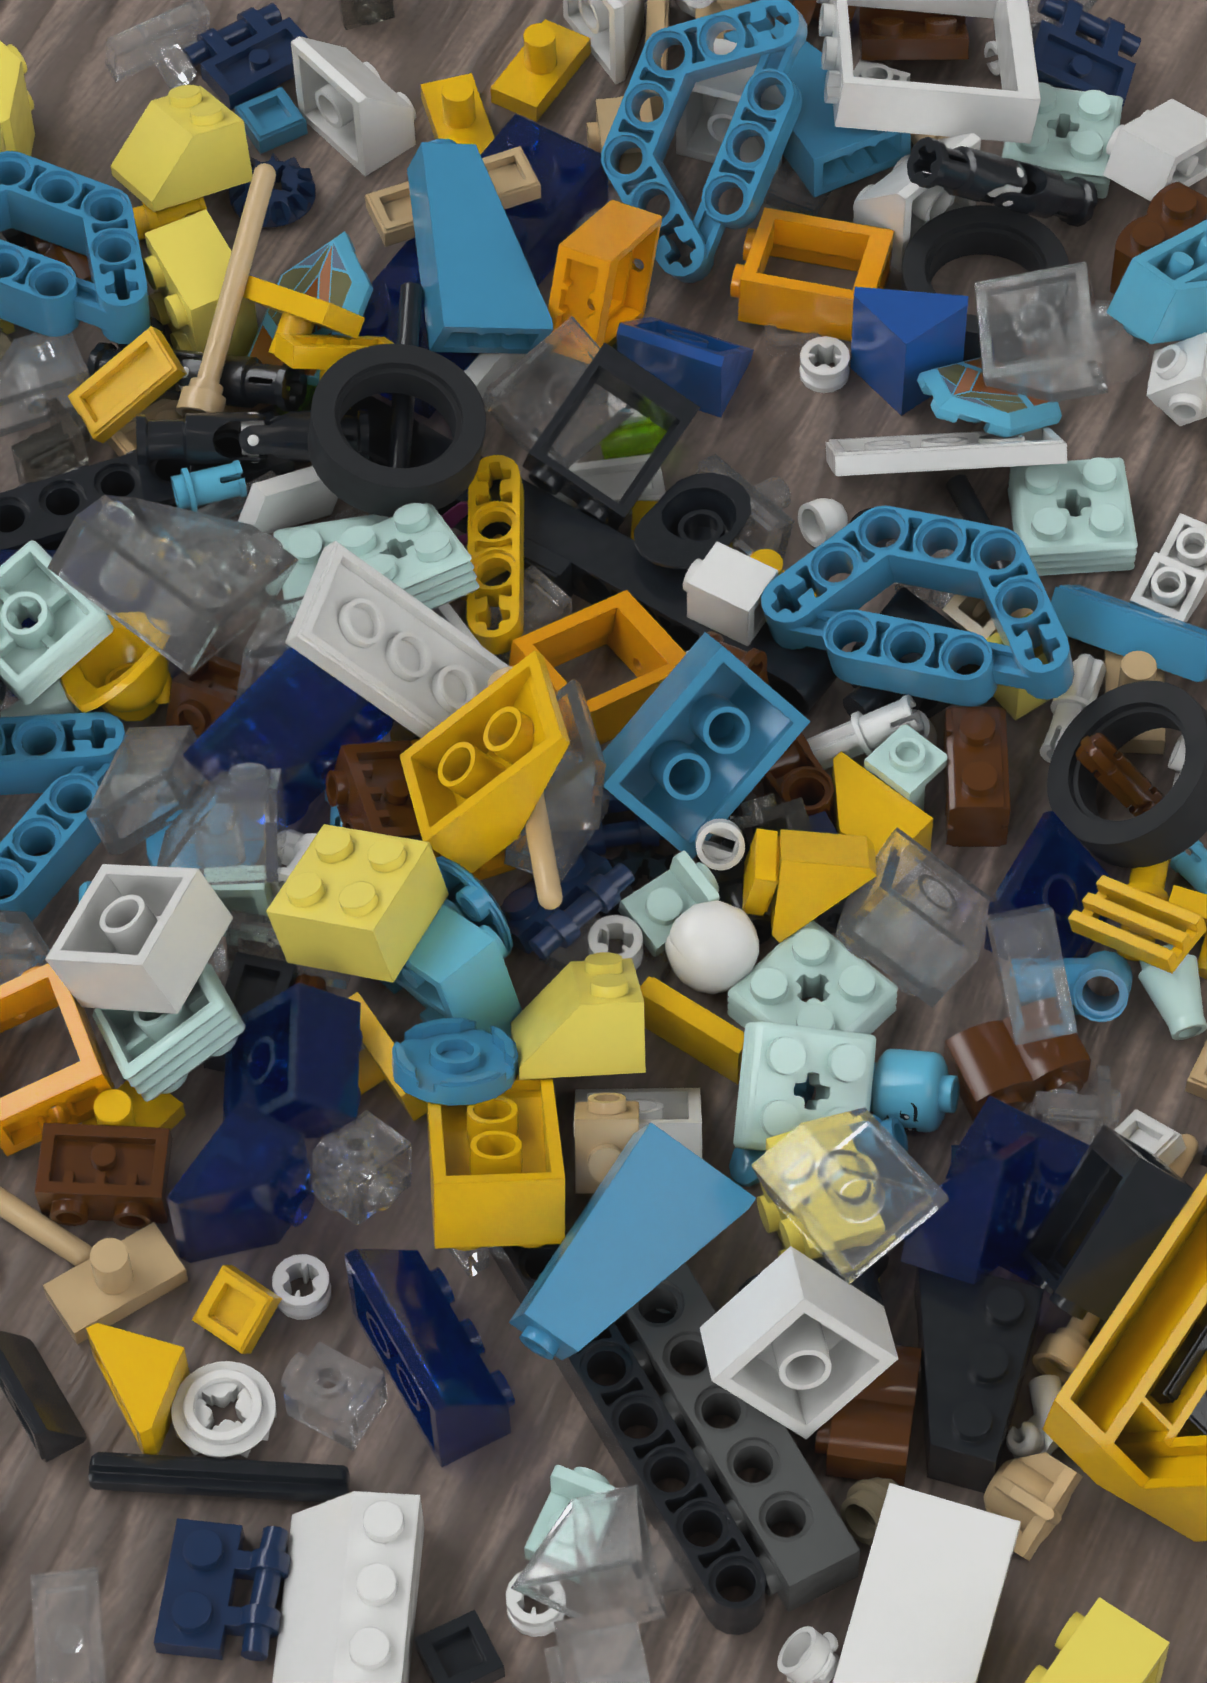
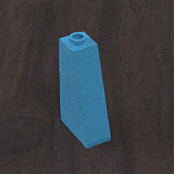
M774 18L775 27L768 31L776 38L784 36L783 26L785 25ZM747 24V28L752 36L758 33L751 24ZM732 30L724 33V39L738 43L737 31ZM754 38V45L756 46L758 45V42ZM805 41V44L798 51L788 75L801 91L802 106L783 155L811 195L817 197L895 166L902 157L910 155L911 133L835 127L833 104H828L824 101L825 80L828 70L822 69V52ZM776 84L777 88L779 89V91H780L781 94L783 95L784 101H785V98H786V88H785V86H784V85Z
M435 139L429 142H421L407 168L420 281L423 287L422 297L429 350L433 352L538 354L553 331L552 318L476 144H456L455 141L450 139Z
M650 1122L632 1135L509 1323L522 1332L519 1337L520 1341L537 1355L552 1360L554 1356L560 1360L566 1359L579 1352L751 1207L756 1197Z

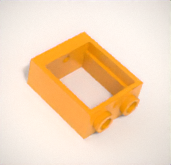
M610 200L559 244L548 304V311L553 322V331L542 347L591 363L604 342L610 346L617 342V330L620 322L642 319L644 317L663 216ZM635 259H640L643 262V269L636 267Z
M764 207L757 229L748 228L743 247V260L746 263L745 265L736 264L733 271L730 296L739 298L738 321L812 335L828 336L852 342L855 287L886 288L891 272L894 230ZM769 256L857 271L858 274L853 290L767 275L764 274Z
M625 590L512 640L509 666H515L534 650L544 656L570 740L567 749L572 755H578L613 740L686 655V652L631 593ZM607 644L637 678L584 702L554 667Z
M48 963L43 966L32 967L23 972L21 976L0 985V1033L59 1006L80 1061L0 1098V1148L7 1157L42 1140L44 1123L79 1124L94 1117L93 1105L97 1096L103 1091L115 1089L84 1007L80 1006Z

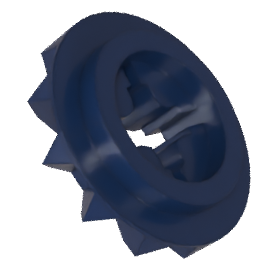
M274 153L270 160L266 162H260L251 157L252 174L259 164H270L276 171L274 185L276 182H281L282 191L272 189L262 227L285 226L294 223L306 215L312 208L316 198V187L310 168H301L295 157L286 161H280ZM251 182L229 188L231 206L240 218Z

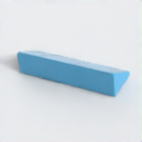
M1060 585V587H1055L1051 603L1066 636L1122 656L1132 651H1144L1154 657L1158 669L1194 682H1203L1207 679V629L1081 585Z

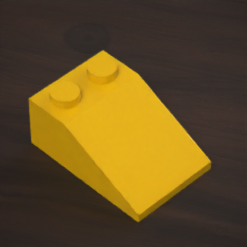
M534 650L399 755L422 841L430 842L434 851L458 863L470 873L476 871L518 839L570 744L544 656L538 651Z
M517 1075L512 1087L497 1098L473 1105L448 1106L427 1102L435 1249L454 1248L469 1251L479 1247L520 1246L524 1248H537L546 1244H561L565 1238V1172L553 1078L519 1080V1075Z

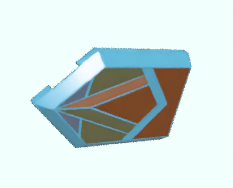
M345 231L280 275L277 283L279 286L332 303L362 317L374 289L367 273L362 269L356 257L353 243ZM267 308L248 357H257L262 364L283 365V361L268 352L282 313ZM314 325L312 334L343 335ZM304 369L307 385L317 386L320 369Z
M986 356L921 372L917 379L923 394L933 396L930 406L936 418L952 423L957 422L958 418L972 423L983 421L986 422L983 428L986 433L1002 438L1057 424L1062 417L1058 400Z

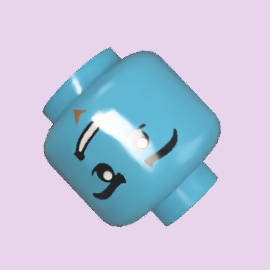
M887 1049L883 1052L878 1062H874L869 1112H873L882 1121L893 1117L897 1118L905 1131L933 1132L942 1123L945 1113H955L957 1109L960 1091L959 1078L956 1075H949L944 1057L937 1052Z

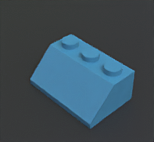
M704 632L587 771L605 789L679 851H686L693 860L697 855L695 840L699 829L710 820L728 819L811 721L724 646ZM708 833L705 840L709 841L714 834Z

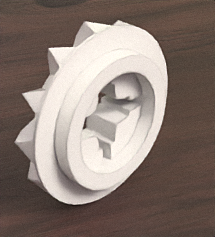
M231 1361L207 1364L188 1375L180 1384L171 1408L172 1421L177 1438H180L190 1448L194 1456L201 1453L213 1458L222 1459L235 1455H242L247 1458L251 1449L260 1441H268L270 1428L274 1418H277L274 1392L265 1377L248 1365ZM238 1397L235 1409L237 1417L242 1423L225 1419L219 1426L215 1425L211 1429L214 1417L212 1410L207 1404L225 1408Z

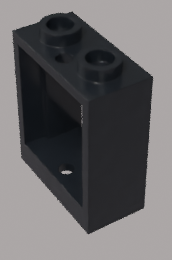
M604 342L528 452L522 467L530 472L528 475L529 479L540 489L555 496L559 492L578 504L576 507L578 510L618 530L680 440L700 407ZM596 384L667 431L618 503L548 456V453Z
M1103 1124L1021 1254L1037 1272L1032 1281L1052 1294L1049 1299L1070 1315L1083 1320L1086 1314L1090 1312L1107 1322L1194 1189L1155 1154Z

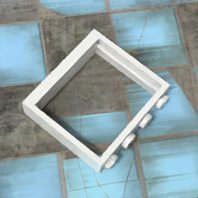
M816 0L817 3L822 4L819 17V36L825 37L821 65L823 70H828L825 80L824 101L825 103L833 104L835 127L946 137L974 133L981 140L1031 143L1041 97L1027 0ZM848 6L993 18L1002 90L854 77Z

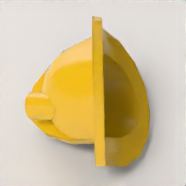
M144 610L117 611L107 615L113 625V632L61 676L60 680L67 699L81 712L86 713L101 706L107 713L121 720L142 721L153 714L159 704L169 703L172 678L168 671L169 661L164 648L174 633L173 624L169 617Z

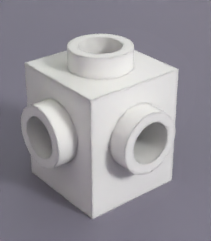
M1207 332L1155 350L1153 354L1146 396L1179 426L1207 417Z

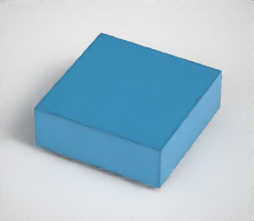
M279 87L234 107L235 114L244 120L246 135L260 154L308 134L307 121L283 87Z

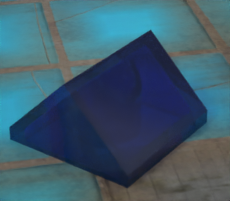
M1053 811L1043 813L989 902L984 949L1007 960L1010 958H1085L1095 942L1073 932L1068 917L1074 909L1080 912L1083 911V898L1088 892L1092 894L1098 892L1096 882L1102 875L1111 877ZM1101 915L1098 918L1103 922H1107L1108 918Z

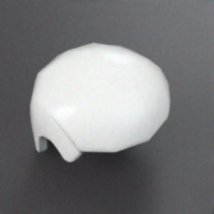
M716 900L694 904L676 918L670 929V935L666 939L665 949L671 968L681 982L695 991L717 994L728 991L753 970L759 955V939L752 921L742 909Z

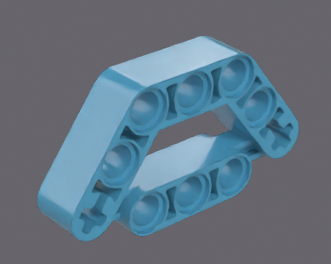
M759 0L654 32L644 45L602 148L601 163L603 169L624 204L646 210L649 201L657 195L668 196L670 209L662 219L655 259L666 273L684 283H695L703 280L710 273L714 265V255L725 228L741 229L754 221L801 111V91L788 75L798 51L805 44L808 30L803 15L788 0ZM782 16L790 23L783 26L784 36L776 38L768 31L775 27L774 18ZM749 23L758 31L753 36L747 28ZM725 30L737 31L738 43L734 50L726 55L715 54L713 44L719 33ZM754 38L758 42V45L756 46L754 45ZM673 45H682L685 49V57L681 65L673 70L662 69L661 57L664 51ZM757 65L754 74L745 85L704 185L702 201L694 217L663 163L696 82ZM772 85H784L786 88V98L783 104L775 110H763L761 97L764 91ZM654 96L662 97L664 107L660 117L652 122H642L640 109L644 101ZM749 137H763L765 148L761 157L754 162H742L740 148L743 142ZM640 148L642 152L640 167L633 173L622 174L619 169L621 155L628 149ZM730 188H740L743 192V203L739 210L729 215L721 214L718 203L723 192ZM676 232L678 238L683 243L694 249L690 253L692 263L686 267L677 261L681 257L680 251L675 242L667 237L668 235Z
M16 151L0 152V232L14 228L86 255L92 280L91 283L76 277L73 269L60 261L0 239V319L50 337L69 334L78 327L80 321L101 328L103 335L112 342L130 344L151 326L147 280L132 204L128 195L118 188Z
M887 505L876 506L864 512L773 579L765 587L761 596L766 622L770 634L777 644L792 650L801 649L806 646L827 650L834 674L840 680L850 684L905 695L909 694L910 696L960 706L975 707L991 699L998 688V684L1025 689L1028 694L1035 698L1048 700L1058 698L1066 693L1073 683L1074 669L1068 638L1023 541L1017 533L1005 527ZM891 538L897 540L888 547L880 548L875 546L883 539ZM943 549L954 551L945 558L931 557L935 552ZM1006 560L1012 562L1009 566L1002 569L989 568L996 561ZM839 573L850 574L841 582L828 581L830 577ZM894 582L983 599L1003 644L988 642L983 636L974 632L858 609ZM1028 608L1034 610L1027 617L1015 618L1010 616L1018 609ZM849 643H865L859 650L853 652L842 651V648ZM1041 644L1049 664L1043 665L1039 658H1035L1034 649ZM909 653H920L923 655L919 660L912 663L899 662V659ZM968 664L981 666L979 670L969 675L956 673L958 669Z
M106 712L0 717V795L43 793L0 842V896L11 895L0 900V936H12L25 930L103 840L107 832V819L102 796L109 788L116 787L124 782L130 774L132 766L124 726L118 717ZM76 810H84L79 813H71ZM40 852H48L42 856H33Z

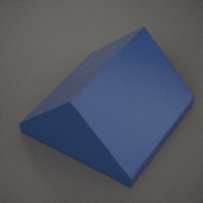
M855 287L850 368L901 416L931 397L930 395L923 394L917 382L921 372L963 362L969 296Z
M654 317L620 322L617 330L618 352L700 407L699 411L720 418L751 362L754 352L753 349Z

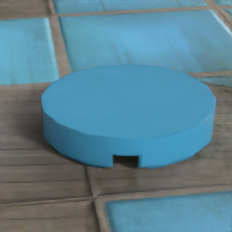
M466 1018L434 1019L415 1025L405 1032L403 1042H395L392 1047L394 1081L405 1093L425 1102L448 1106L481 1103L497 1098L512 1087L518 1075L516 1043L504 1031L495 1026H491V1033L476 1029V1021Z

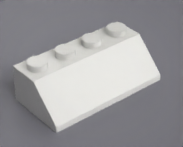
M352 1491L292 1514L287 1553L291 1557L288 1578L284 1579L281 1620L272 1683H409L424 1537V1521L420 1495Z

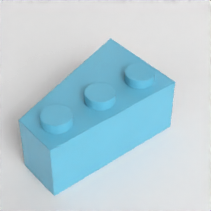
M1207 220L1132 258L1106 312L1123 324V328L1127 333L1135 338L1145 340L1149 344L1181 341L1207 332Z
M448 899L444 901L394 983L379 980L394 995L402 988H405L426 1008L420 1013V1019L423 1022L440 1018H466L476 1021V1029L491 1033V1026H495L511 1037V1022L522 1011L502 957L506 954V948L502 940L490 927L486 925L478 927L467 920L459 908Z

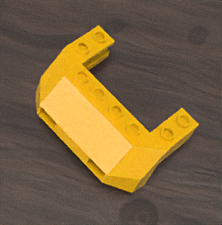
M1207 1173L1054 1399L1042 1428L1097 1485L1194 1542L1207 1541V1435L1191 1436L1183 1428V1425L1207 1390V1351L1180 1391L1181 1394L1173 1403L1159 1404L1150 1396V1393L1207 1306Z

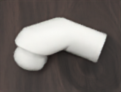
M1041 1375L1029 1382L1028 1386L1034 1415L1027 1422H1023L1019 1430L1012 1426L1006 1437V1445L1014 1458L1043 1452L1051 1455L1059 1447L1042 1430L1053 1401L1062 1389L1061 1379L1058 1376Z

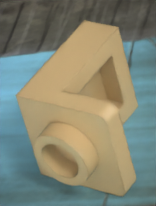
M597 1093L588 1096V1102L575 1103V1194L595 1193L632 1135L639 1130V1102L626 1101V1096L622 1094Z

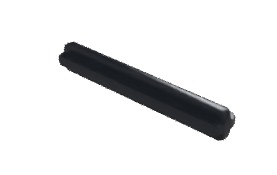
M116 1452L95 1453L91 1456L88 1473L89 1485L95 1490L323 1503L349 1493L350 1487L349 1469L344 1465Z

